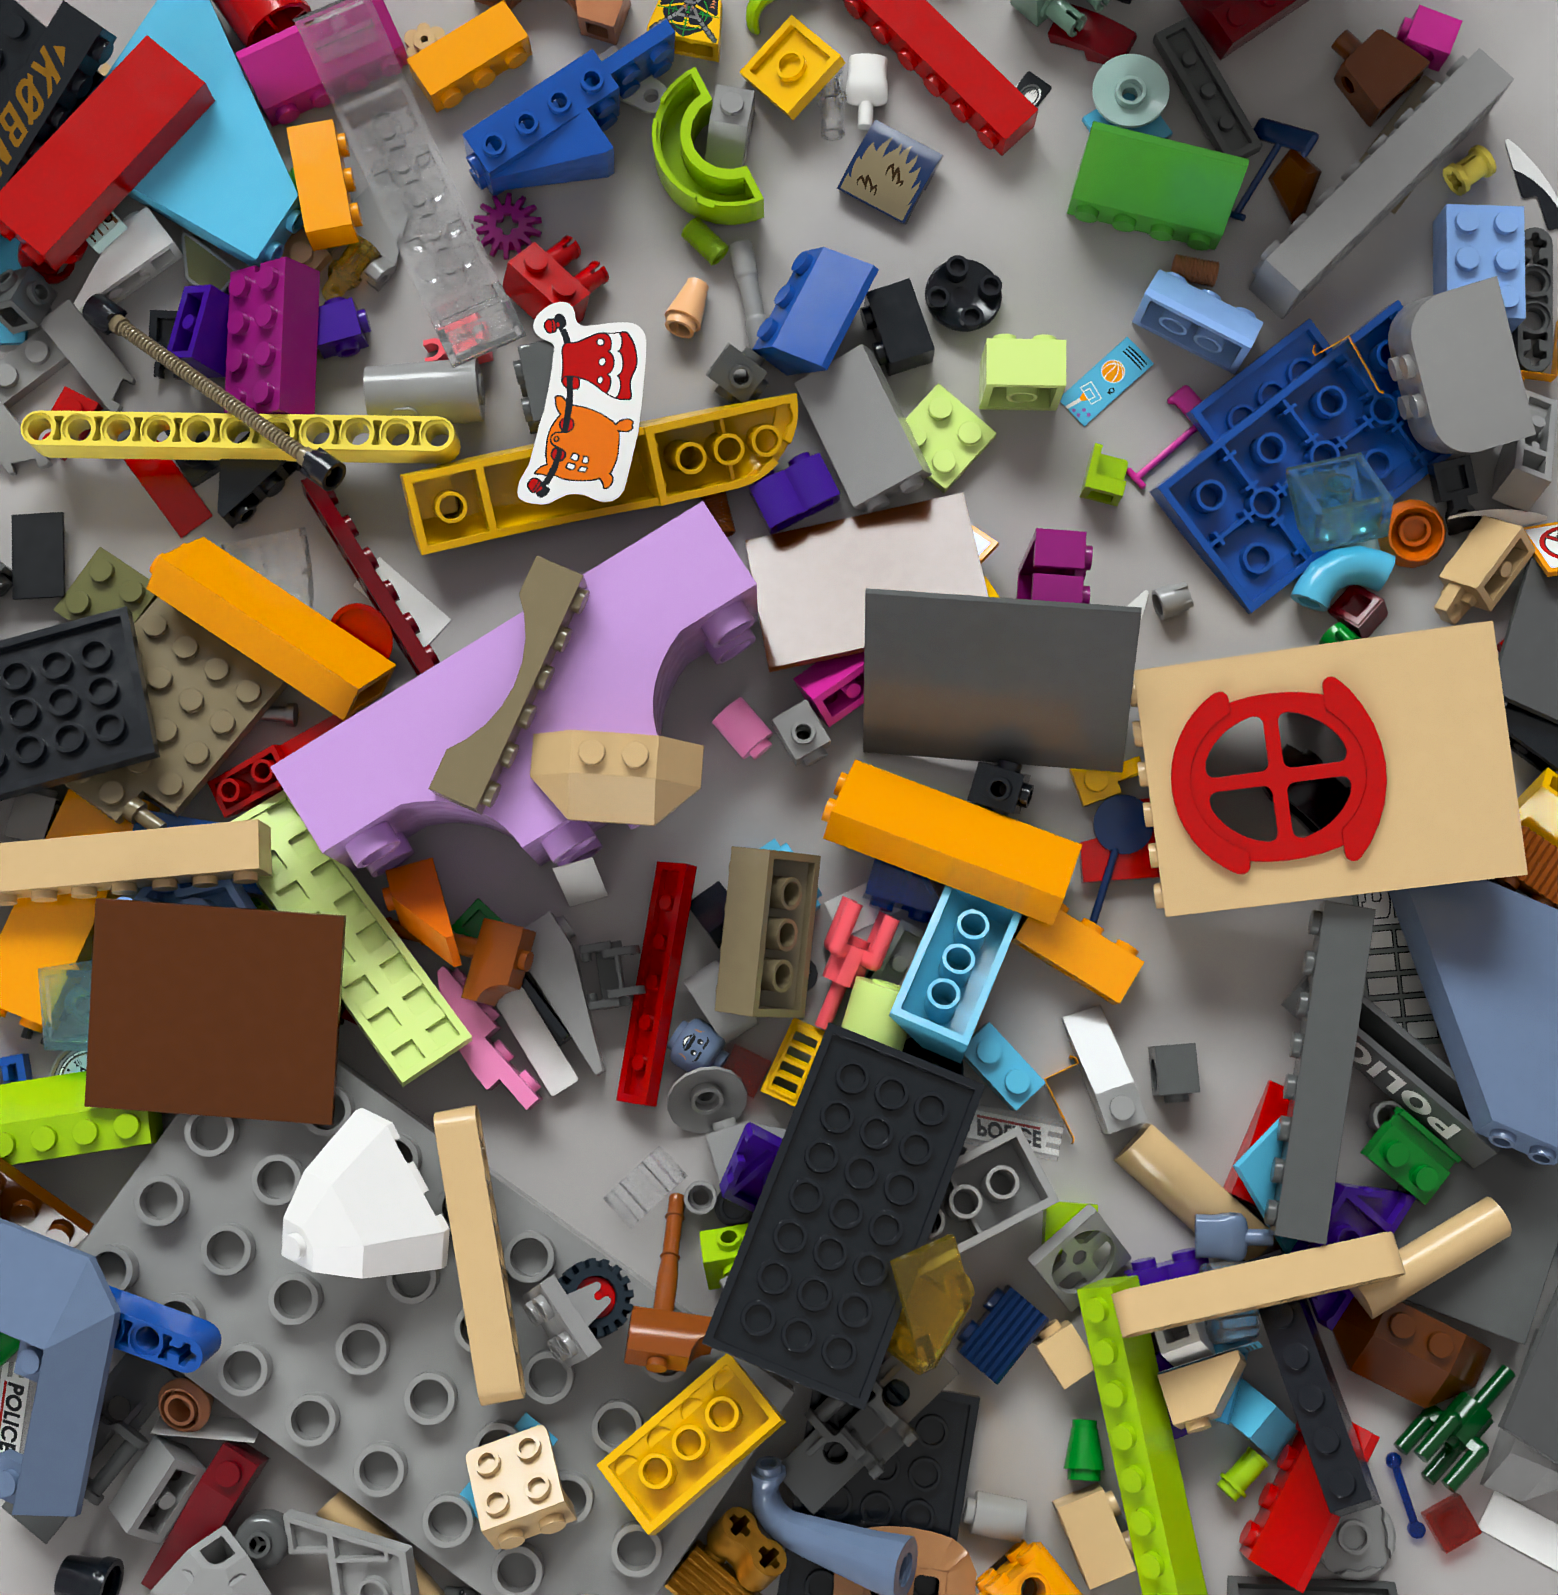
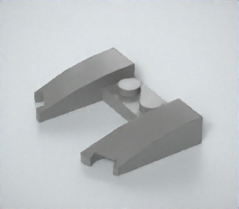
M70 299L44 317L40 324L42 329L0 359V463L12 476L17 475L14 463L36 459L40 469H46L53 465L48 457L38 453L23 438L20 429L21 423L9 408L68 363H71L105 406L112 412H121L123 409L121 404L113 401L123 380L132 385L136 383L133 376L92 325L83 318L82 313Z

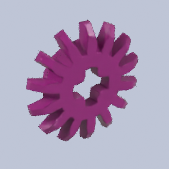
M512 193L506 194L504 204L500 203L496 195L492 196L495 207L492 209L490 206L482 203L480 208L487 215L474 216V222L483 224V226L473 230L474 236L483 234L485 236L478 245L482 249L490 243L492 248L489 255L495 257L498 250H503L504 260H509L511 250H516V253L519 254L522 252L521 247L523 245L530 246L533 243L529 239L531 235L541 237L542 234L541 231L533 228V225L542 223L541 217H530V214L536 211L537 207L533 204L523 208L522 206L526 201L524 196H521L513 204ZM505 216H511L513 223H518V228H512L509 235H505L502 228L496 227L497 223L504 222Z

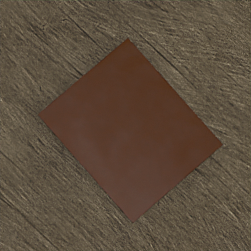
M96 898L84 1107L333 1125L346 915Z

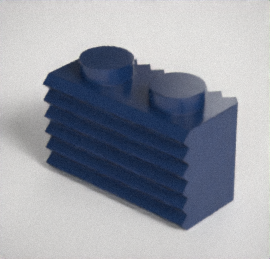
M1008 1284L1003 1290L996 1287L989 1294L982 1305L986 1309L977 1323L970 1319L956 1337L961 1342L956 1348L957 1351L997 1385L1050 1320Z

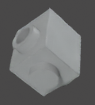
M807 699L772 719V727L795 766L805 762L808 767L828 755L825 749L830 747L831 740ZM805 733L809 738L802 740L797 735Z

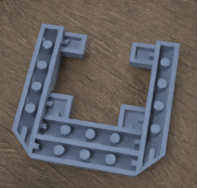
M0 1218V1332L20 1340L14 1373L37 1382L24 1454L12 1449L0 1453V1499L13 1504L12 1515L76 1517L82 1511L121 1310L95 1256Z

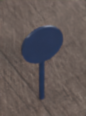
M1112 796L1098 807L1094 815V834L1098 842L1111 852L1090 920L1096 924L1118 854L1137 852L1148 843L1153 833V827L1145 826L1143 802L1134 796Z

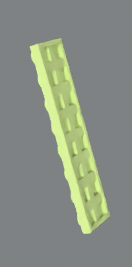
M284 790L231 821L259 819L271 827L272 875L258 877L256 885L274 910L346 915L341 1003L402 1087L472 1041V1035L349 868L321 852Z

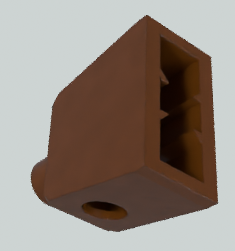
M1347 29L1331 46L1345 60L1334 77L1335 84L1369 127L1380 119L1420 80L1430 64L1427 58L1383 29H1377L1363 43Z

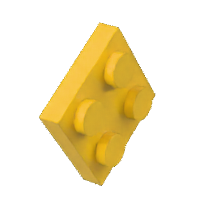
M791 14L739 73L750 85L793 121L845 65V61L839 53Z

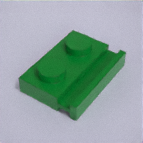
M1396 1106L1393 1110L1395 1114L1388 1122L1384 1121L1360 1153L1405 1191L1413 1195L1417 1201L1426 1205L1450 1175L1449 1169L1455 1162L1459 1163L1462 1158L1404 1109Z

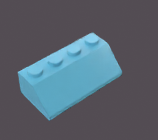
M945 885L889 1016L921 1047L961 1064L1022 914Z

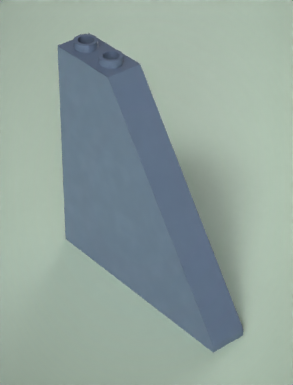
M1488 880L1388 891L1475 1132L1489 1138L1488 1140L1495 1146L1513 1148L1527 1154L1530 1160L1538 1164H1557L1558 909Z

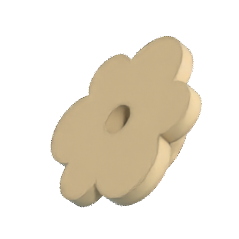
M420 23L417 26V30H408L404 35V42L408 46V57L413 56L446 35L445 31L438 26L430 28L427 23Z

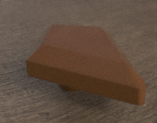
M1290 149L1268 177V180L1292 224L1302 213H1306L1322 171L1307 157L1303 158L1301 152Z

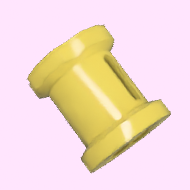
M1475 145L1470 148L1466 157L1456 164L1451 163L1443 169V177L1450 190L1462 196L1470 191L1471 185L1482 177L1488 178L1496 172V163L1492 154L1484 146Z

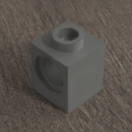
M1196 1043L1148 1047L1153 1096L1164 1095L1165 1103L1188 1102L1189 1093L1200 1092Z

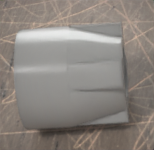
M1186 582L1167 585L1152 591L1153 606L1161 620L1177 616L1194 607Z
M1393 1101L1371 1103L1369 1105L1371 1109L1369 1120L1366 1122L1367 1126L1377 1131L1382 1125L1377 1120L1380 1110H1385L1390 1120L1395 1114L1393 1111L1395 1107H1402Z
M706 1181L693 1182L684 1193L686 1207L695 1214L701 1215L710 1212L717 1202L715 1187ZM704 1189L708 1192L709 1200L706 1204L700 1205L694 1201L693 1195L696 1190Z

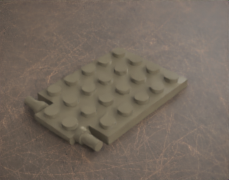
M157 597L134 623L160 757L64 784L116 823H123L126 819L132 824L139 823L146 829L167 828V823L150 812L148 805L142 799L147 795L178 818L289 685Z

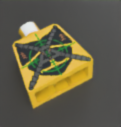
M658 0L648 23L647 31L667 19L675 31V54L719 62L722 0Z

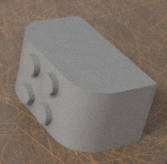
M1497 276L1415 300L1404 306L1396 314L1388 333V346L1391 358L1388 359V370L1392 380L1398 382L1401 394L1397 400L1400 415L1404 420L1407 419L1413 437L1422 447L1439 454L1473 453L1536 435Z

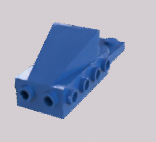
M667 19L603 61L600 60L593 49L589 50L464 132L462 136L467 154L466 160L471 167L469 173L481 190L487 187L492 196H497L505 190L607 178L614 174V147L604 134V131L612 127L618 120L617 117L620 115V96L622 99L630 97L640 88V82L651 75L653 78H658L672 67V62H674L675 31Z

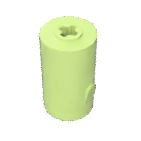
M856 976L841 1027L903 1051L908 1033L889 1016L901 986L876 978L870 979Z

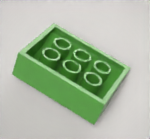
M1093 121L1077 170L1067 214L1075 215V218L1086 223L1099 221L1111 224L1115 229L1122 232H1132L1135 230L1147 233L1153 239L1159 241L1176 240L1184 242L1195 250H1215L1223 236L1250 159Z

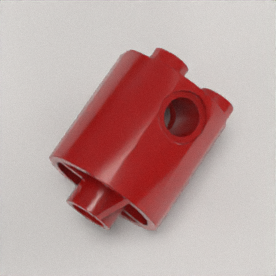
M212 0L245 48L303 22L313 15L310 6L305 0Z

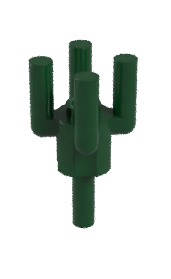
M1502 1365L1474 1398L1465 1392H1460L1444 1411L1436 1405L1424 1408L1393 1443L1394 1446L1404 1455H1408L1433 1426L1434 1428L1415 1448L1414 1453L1427 1463L1442 1445L1444 1447L1421 1472V1475L1430 1484L1435 1485L1463 1452H1466L1441 1481L1448 1490L1456 1493L1489 1454L1488 1445L1480 1439L1494 1423L1492 1414L1487 1409L1516 1377L1515 1373L1507 1366Z

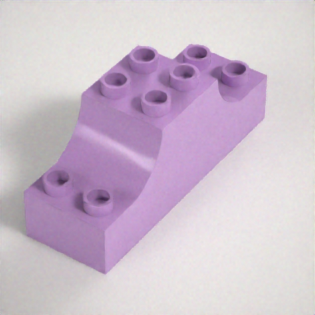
M703 501L583 574L587 584L586 590L590 591L588 601L580 615L574 613L568 628L572 629V634L568 645L563 653L556 652L550 665L555 668L551 682L545 691L539 689L532 704L537 706L534 719L527 730L521 728L515 744L519 745L517 756L509 769L503 767L497 783L501 784L499 795L491 808L485 807L482 815L439 797L428 788L446 749L464 741L483 727L503 705L513 688L523 660L526 638L524 612L511 618L270 767L321 852L354 871L367 867L371 876L377 877L385 874V870L401 865L414 854V850L407 838L431 825L465 823L488 827L511 837L520 844L539 866L550 860L556 863L557 866H562L590 858L598 853L603 846L595 832L609 823L568 820L530 777L533 734L564 730H585L662 736V723L666 703L678 677L686 666L707 652L715 664L724 663L754 643L756 637L750 627L758 621L757 583ZM628 824L630 829H635L641 826Z

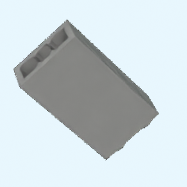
M860 344L834 359L828 370L812 372L794 382L854 508L864 512L868 510L869 513L879 511L890 504L889 498L901 491L903 494H908L921 488L924 485L923 479L932 475L872 350Z

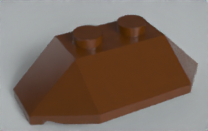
M1354 1296L1332 1330L1348 1370L1423 1408H1428L1454 1397L1460 1392L1475 1388L1492 1350L1472 1337L1403 1302L1371 1319Z

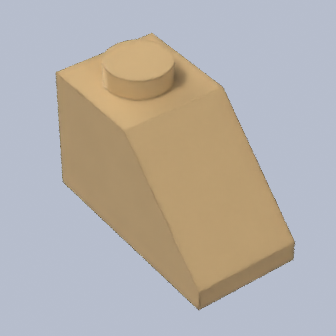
M1235 1350L1157 1375L1173 1426L1180 1430L1186 1428L1188 1434L1196 1433L1212 1427L1210 1420L1221 1417L1247 1364L1244 1355L1240 1351Z

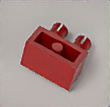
M564 236L547 251H544L534 242L507 263L501 290L534 320L545 307L557 302H567L574 309L577 323H580L584 319L591 293L609 280L608 272L604 266L595 272V269L600 266L598 261H592L574 277L564 269L565 266L581 256V249L576 240L567 247V244L573 239L571 236Z

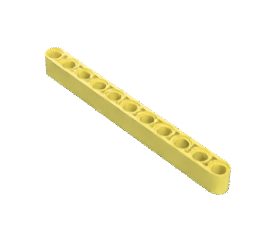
M39 410L26 415L20 427L23 438L38 453L49 458L256 459L297 462L292 456L231 413ZM260 414L283 432H290L289 436L305 447H310L313 450H318L320 447L341 462L444 464L456 459L461 449L460 440L451 422L446 418L438 416ZM51 428L49 436L39 440L40 434L44 430ZM91 429L90 435L86 439L78 441L79 435L83 431ZM130 429L131 432L127 439L118 442L117 439L120 433ZM171 430L166 440L156 442L161 432ZM210 431V435L205 441L195 442L196 437L201 432ZM245 431L250 432L247 440L242 443H234L238 434ZM320 433H330L329 438L324 443L313 444L315 437ZM362 433L369 434V438L365 443L361 445L352 444L357 435ZM441 434L449 436L447 442L442 446L431 445L432 440L436 436ZM397 435H409L406 443L398 446L392 445V441Z

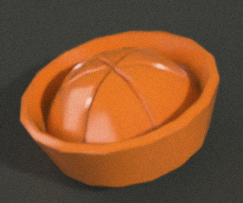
M1409 499L1396 503L1385 512L1379 522L1377 538L1380 550L1396 557V565L1416 568L1427 565L1438 556L1445 544L1447 531L1443 517L1434 506L1425 501Z

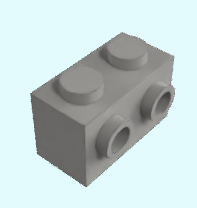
M155 1434L113 1498L108 1509L126 1534L161 1544L188 1502L206 1468L187 1445Z

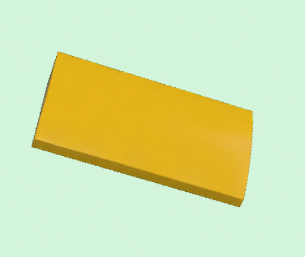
M725 1354L601 1460L597 1467L648 1535H656L787 1421L733 1356Z

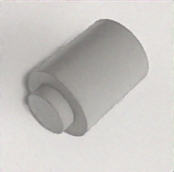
M977 1490L974 1498H966L963 1523L970 1524L969 1532L971 1534L1021 1543L1026 1524L1027 1501Z

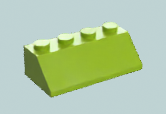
M86 1071L0 1084V1157L11 1165H19L155 1144L164 1132L161 1112L84 1107Z

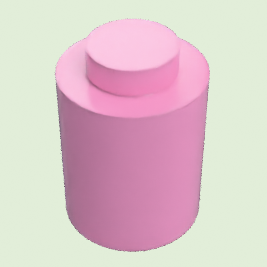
M743 697L729 704L712 721V724L743 759L751 756L756 760L772 746L769 739L773 732Z

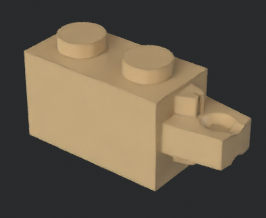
M1487 516L1481 518L1438 576L1444 587L1434 609L1442 621L1455 625L1473 606L1490 612L1493 610L1536 551L1522 526Z

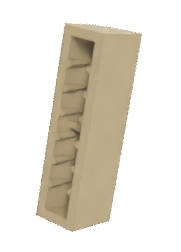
M1145 1123L1114 1158V1161L1194 1233L1195 1214L1229 1212L1241 1213L1246 1218L1248 1229H1269L1152 1124ZM1248 1246L1246 1257L1242 1261L1226 1262L1231 1266L1242 1264V1262L1259 1257L1268 1246Z

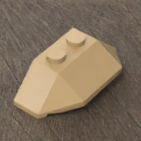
M585 730L533 734L530 777L568 820L655 826L701 789L704 745L659 735Z

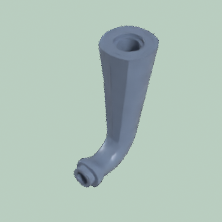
M764 1456L756 1461V1466L751 1472L753 1482L751 1504L756 1519L770 1537L801 1557L879 1595L908 1594L917 1568L918 1548L914 1536L871 1530L795 1512L784 1503L779 1492V1486L787 1475L786 1467L781 1464V1460L774 1456Z

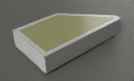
M184 230L181 234L185 279L192 286L212 284L224 293L229 294L230 272L237 269Z

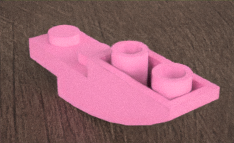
M442 966L437 971L439 992L472 1035V1041L459 1049L463 1058L486 1090H493L502 1082L526 1110H531L543 1099L537 1093L541 1085L528 1070L525 1069L520 1073L510 1061L515 1056L500 1039L494 1043L490 1039L502 1028L496 1022L500 1014L493 1006L461 998L467 976L459 968L452 972L450 968Z

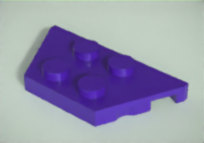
M751 1122L747 1123L719 1184L722 1197L754 1212L782 1138Z
M1335 1182L1326 1245L1391 1231L1394 1234L1416 1198L1400 1190ZM1298 1240L1291 1253L1324 1245ZM1349 1289L1310 1297L1309 1301L1317 1322L1332 1331L1354 1295Z

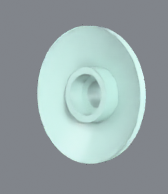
M1123 54L1108 60L1097 72L1092 87V97L1098 112L1110 123L1124 128L1142 127L1156 120L1164 111L1170 94L1169 81L1164 70L1154 60L1140 54ZM1131 93L1136 99L1133 101L1123 98V95Z

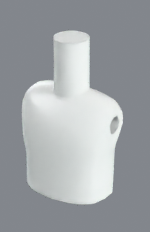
M861 53L851 55L848 58L845 101L850 105L858 106L857 127L861 130H869L872 126L873 108L887 103L888 59L882 55Z

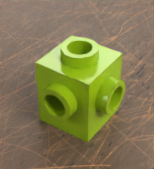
M748 1223L699 1231L703 1266L709 1290L721 1288L719 1284L720 1279L729 1275Z

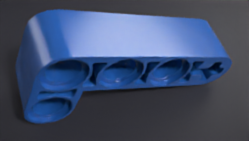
M109 1286L121 1310L114 1344L115 1349L183 1373L194 1372L219 1350L222 1337L219 1329L213 1323Z

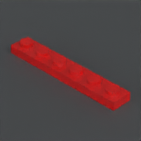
M657 861L636 986L645 985L646 994L634 995L616 1101L651 1107L657 1106L697 866L686 863Z

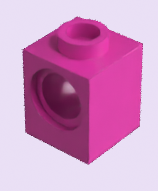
M1419 5L1412 18L1404 17L1396 38L1430 61L1427 68L1439 72L1451 53L1462 20Z

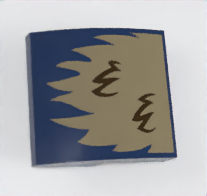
M875 119L853 156L837 189L906 225L923 190L926 191L944 155Z

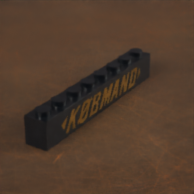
M64 0L0 103V190L72 115V110L78 100L86 96L93 84V76L99 66L106 63L113 53V44L117 37Z

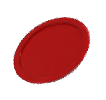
M353 603L345 605L334 614L331 622L387 659L390 658L393 649V635L387 620L379 611L366 604Z

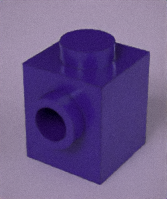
M343 297L331 298L325 301L324 305L319 306L317 348L324 359L333 356H354L360 352V349L369 347L365 333L372 332L366 310H358L352 297L348 299Z

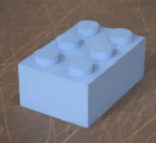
M1446 204L1433 221V295L1497 276L1512 334L1526 319L1524 206Z

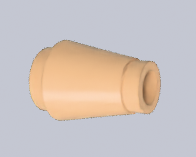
M695 277L687 279L686 284H684L664 314L666 318L665 327L669 332L681 338H691L695 332L701 329L709 289L706 282Z

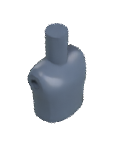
M1241 1213L1195 1214V1257L1217 1258L1233 1262L1242 1261L1246 1257L1248 1246H1273V1235L1269 1234L1270 1229H1248L1246 1218Z

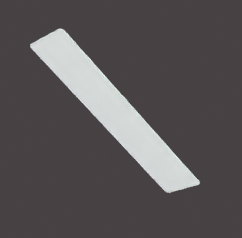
M522 986L520 990L505 994L496 1006L550 1095L555 1096L577 1082V1075Z

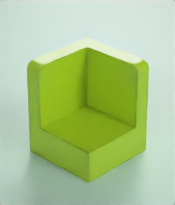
M1095 443L1089 456L1079 497L1118 506L1123 497L1127 482L1124 479L1128 461L1101 454L1103 445Z

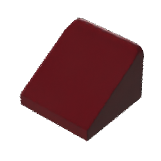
M1359 585L1349 586L1328 609V613L1338 622H1342L1361 639L1368 638L1388 615L1384 599Z

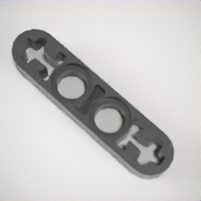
M1533 227L1525 230V245L1531 240L1533 241V246L1540 249L1533 257V264L1527 265L1532 259V250L1529 247H1525V276L1532 275L1537 277L1541 282L1542 288L1537 293H1532L1525 289L1526 312L1537 314L1542 324L1540 329L1532 330L1527 328L1522 322L1512 332V339L1520 370L1542 373L1550 365L1553 357V242L1548 232L1542 228ZM1539 339L1533 345V357L1540 358V360L1533 366L1531 365V360L1524 358V356L1531 350V341Z

